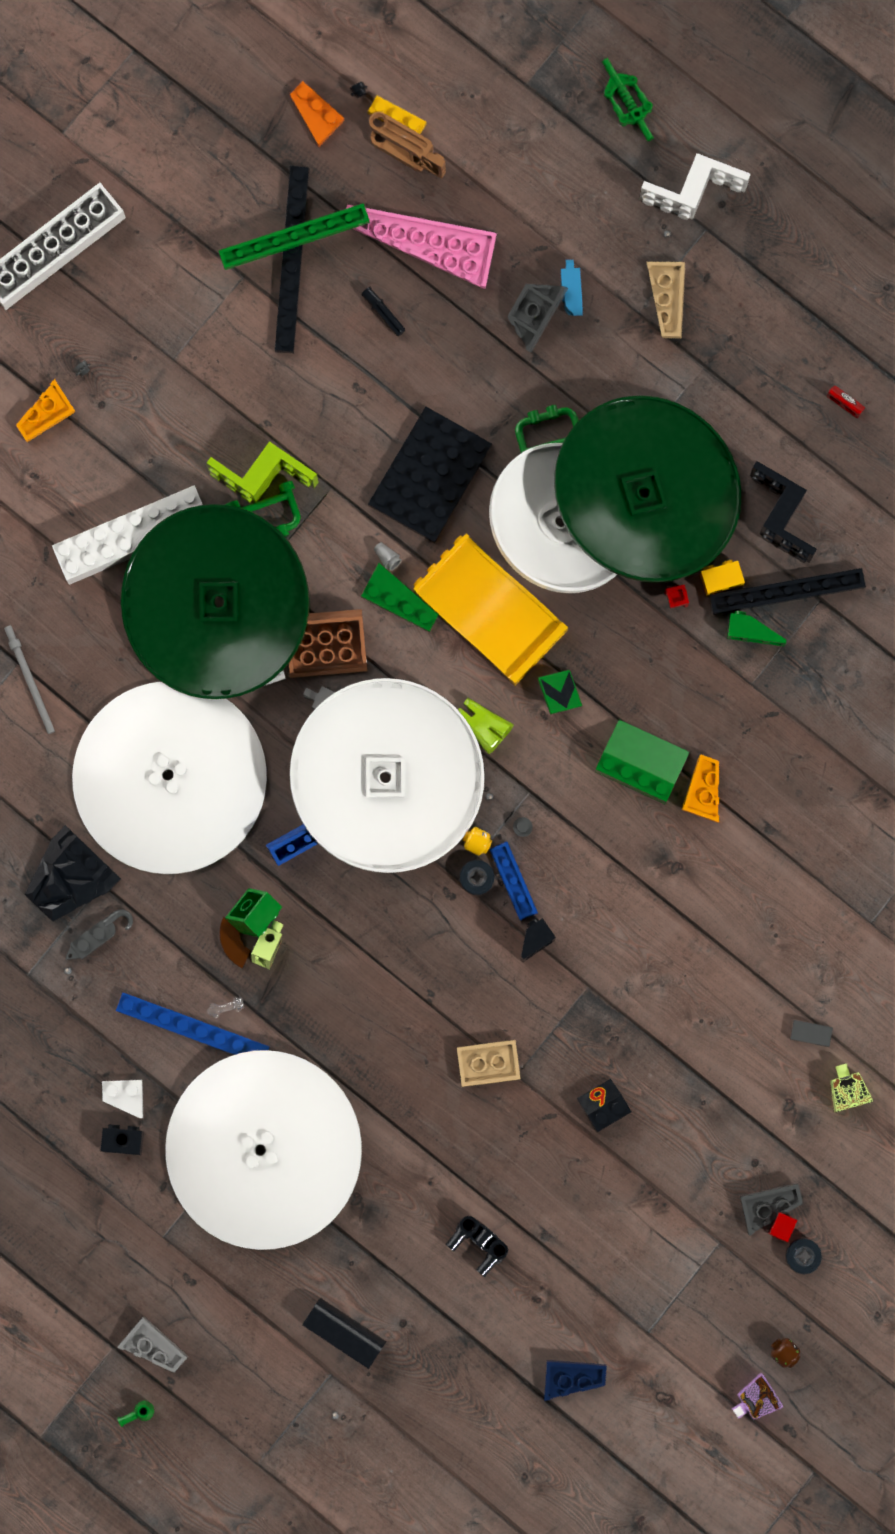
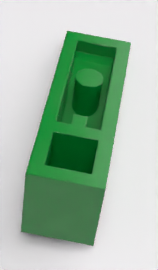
M735 611L730 614L727 639L783 647L786 645L785 638L752 616L746 615V612Z

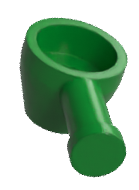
M141 1401L135 1406L134 1412L118 1417L117 1420L121 1427L135 1419L147 1421L154 1415V1406L149 1401ZM142 1407L147 1409L146 1415L140 1413Z

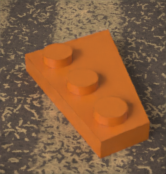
M304 81L290 94L292 101L304 119L318 147L345 121L342 115Z

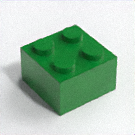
M248 888L225 919L240 933L260 937L266 932L267 926L271 921L277 918L282 906L268 892Z

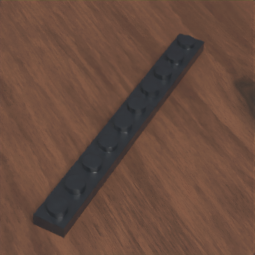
M290 166L285 229L305 222L309 167ZM303 245L283 251L275 352L294 354Z

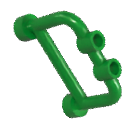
M557 405L546 407V412L539 414L538 410L528 412V417L520 420L515 427V435L520 452L523 453L530 449L527 448L523 435V428L525 426L535 425L544 420H553L562 415H568L574 427L579 421L576 412L567 407L558 409ZM565 438L548 443H563Z
M293 481L280 484L278 486L280 494L250 505L240 507L238 500L225 504L253 512L287 499L293 520L290 523L281 524L276 527L285 537L290 535L288 531L296 528L301 519L300 511L292 492L295 489Z

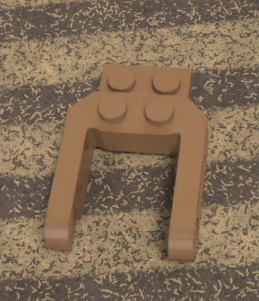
M375 112L370 116L369 125L373 130L371 132V143L374 147L415 171L422 172L425 169L441 179L444 177L446 161L440 154H433V144L428 138L383 112ZM376 118H382L384 125L376 127L373 121ZM379 134L380 136L385 138V140L383 142H377L375 140V136Z

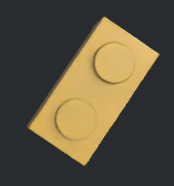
M732 559L722 562L721 566H706L703 568L704 571L700 573L706 597L711 594L739 588L745 584L739 562H733Z

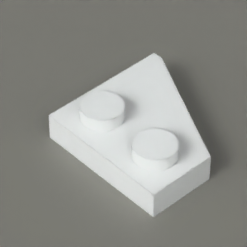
M142 1080L102 1081L103 1102L138 1118H143Z

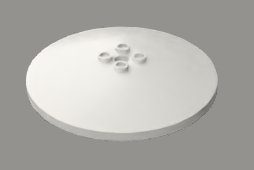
M563 443L542 444L532 447L515 457L498 477L493 487L489 505L490 526L494 540L508 564L523 578L541 588L560 593H580L596 589L612 580L617 574L605 569L592 560L576 544L565 525L560 527L556 524V518H562L555 498L554 472L556 460Z

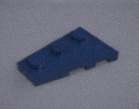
M547 1360L544 1401L605 1386L607 1364Z

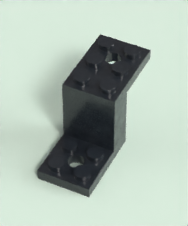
M756 461L750 473V476L753 477L752 480L760 485L762 483L765 484L771 492L777 495L779 493L782 494L760 531L762 539L769 543L774 542L778 544V548L786 553L790 551L796 555L795 558L799 561L810 563L817 549L785 530L807 490Z

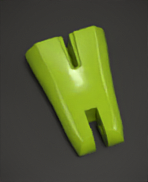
M467 698L463 705L473 713L472 717L461 708H458V711L470 725L478 743L490 754L509 734L514 724L489 711L474 700Z

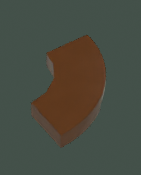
M223 917L220 925L222 948L228 958L243 969L251 950L242 943L240 932Z

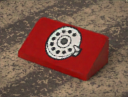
M833 386L828 391L827 398L855 418H858L864 411L865 407L837 386Z

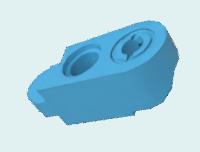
M573 259L566 260V269H561V286L567 287L568 290L562 302H564L566 314L582 316L580 268H574Z

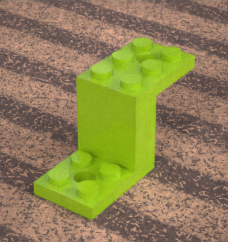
M270 441L243 478L212 457L207 461L210 476L217 481H220V479L226 483L225 486L231 491L235 492L237 490L242 494L241 497L249 503L251 501L254 503L259 501L283 467L288 475L292 477L295 475L300 478L299 482L306 487L311 486L315 488L319 483L315 472Z

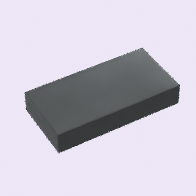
M793 1020L790 1040L830 1047L833 1027Z

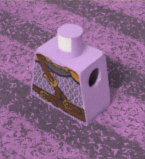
M760 1373L737 1394L741 1403L733 1407L732 1410L738 1419L749 1413L754 1420L782 1408L783 1405L764 1375Z

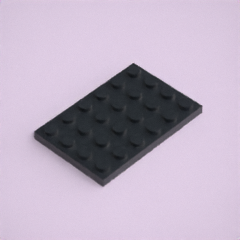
M425 406L370 499L368 506L435 543L490 450L492 443Z

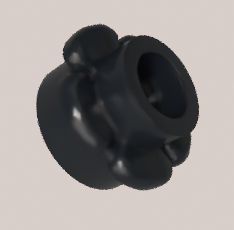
M363 81L353 85L350 88L351 96H356V98L364 96L367 93L368 86H365Z

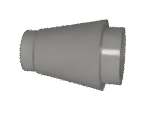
M382 542L375 546L374 551L386 569L392 571L401 563L399 554Z

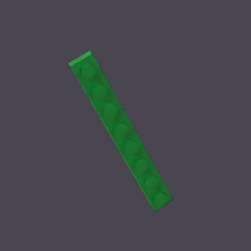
M363 203L218 251L224 269L227 270L368 224L370 220Z

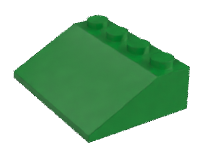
M619 720L598 762L595 773L665 805L690 752Z

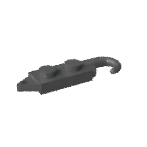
M119 909L98 922L70 943L71 947L65 959L81 958L83 960L114 937L116 929L113 922L121 916H125L128 919V925L125 927V930H129L133 924L131 913L127 910Z

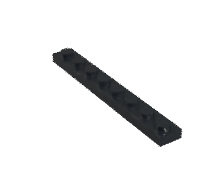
M859 568L711 594L709 597L712 612L715 615L863 589L866 585L863 569Z

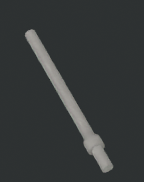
M7 626L4 630L9 639V647L14 651L48 734H52L55 732L20 648L22 647L20 640L16 638L12 626Z

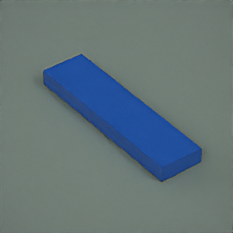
M506 841L490 848V853L519 920L521 921L538 914L508 842Z

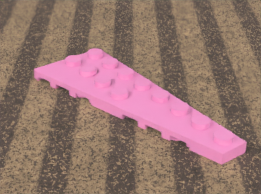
M366 208L370 223L353 228L456 277L486 289L497 233Z

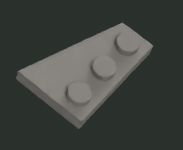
M145 1317L138 1322L117 1347L172 1372H176L189 1357Z

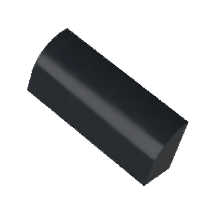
M319 1298L302 1324L367 1369L371 1367L387 1342L322 1298Z

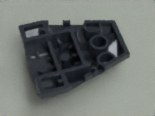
M65 825L51 839L25 895L54 922L75 911L76 908L90 903L93 899L107 894L121 878Z

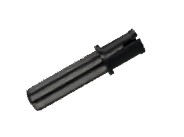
M371 287L365 289L361 295L372 306L371 309L378 313L396 336L402 335L405 332V328L383 303L384 300L380 299Z

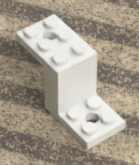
M696 154L681 194L644 181L640 200L648 206H658L664 212L676 213L682 219L693 220L709 179L717 185H727L735 192H745L750 173Z

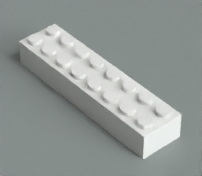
M101 183L94 186L0 259V304L5 310L126 218L124 211Z
M195 485L52 545L68 584L70 585L129 560L141 540L158 523L176 512L203 505Z

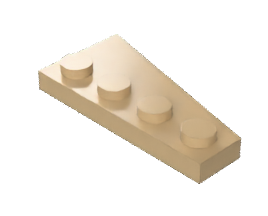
M647 262L662 338H682L685 262Z

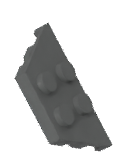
M526 284L507 317L511 324L514 325L518 336L526 345L527 351H533L567 292V287Z

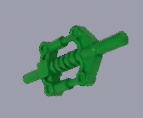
M604 59L602 63L610 76L604 90V97L612 103L613 110L619 118V124L621 126L638 124L647 142L651 141L654 137L644 119L648 113L652 112L653 104L647 100L645 94L639 89L636 76L617 74L609 59ZM626 86L635 88L642 106L638 107L635 104ZM615 91L623 99L622 101L625 103L629 113L624 114L619 104L615 102L613 98Z

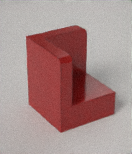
M685 584L665 590V596L668 598L670 609L679 606L688 607L689 599Z
M778 1213L774 1225L770 1228L768 1234L788 1242L797 1220L783 1213Z

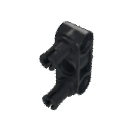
M472 1216L464 1217L457 1224L456 1232L445 1244L452 1251H455L465 1238L468 1239L470 1237L476 1245L487 1252V1257L476 1269L484 1277L496 1264L501 1263L508 1254L507 1245L489 1228ZM466 1219L473 1220L475 1224L471 1231L463 1228V1222ZM496 1245L504 1246V1255L496 1256L493 1251Z

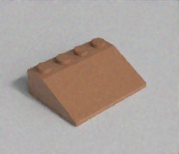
M362 609L310 613L303 640L289 663L290 678L367 671Z

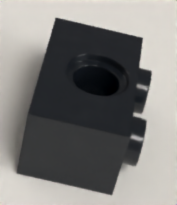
M108 1124V1128L102 1129L100 1152L142 1155L144 1131H139V1127L128 1126L127 1130L120 1129V1125ZM121 1134L127 1136L128 1140L125 1145H120L117 1141L118 1136Z

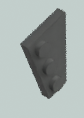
M798 1183L740 1196L749 1236L763 1226L770 1224L771 1221L777 1218L778 1213L786 1214L803 1204Z

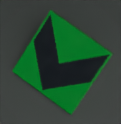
M570 670L538 678L550 715L582 707Z

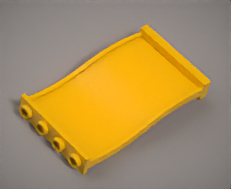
M467 533L463 537L460 535L453 543L455 546L450 551L448 549L445 550L440 556L441 560L437 564L433 563L427 569L428 574L424 578L420 577L413 584L415 586L413 591L516 686L568 631V627L489 557Z

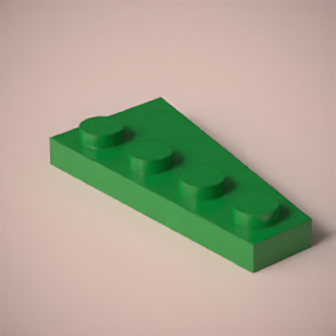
M378 563L361 598L430 633L438 618V614L384 566Z

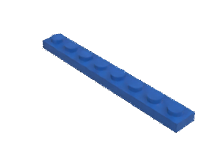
M122 993L116 1009L117 1012L234 1055L250 1051H269L270 1046L126 993Z

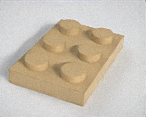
M516 1040L457 1047L462 1087L521 1079Z

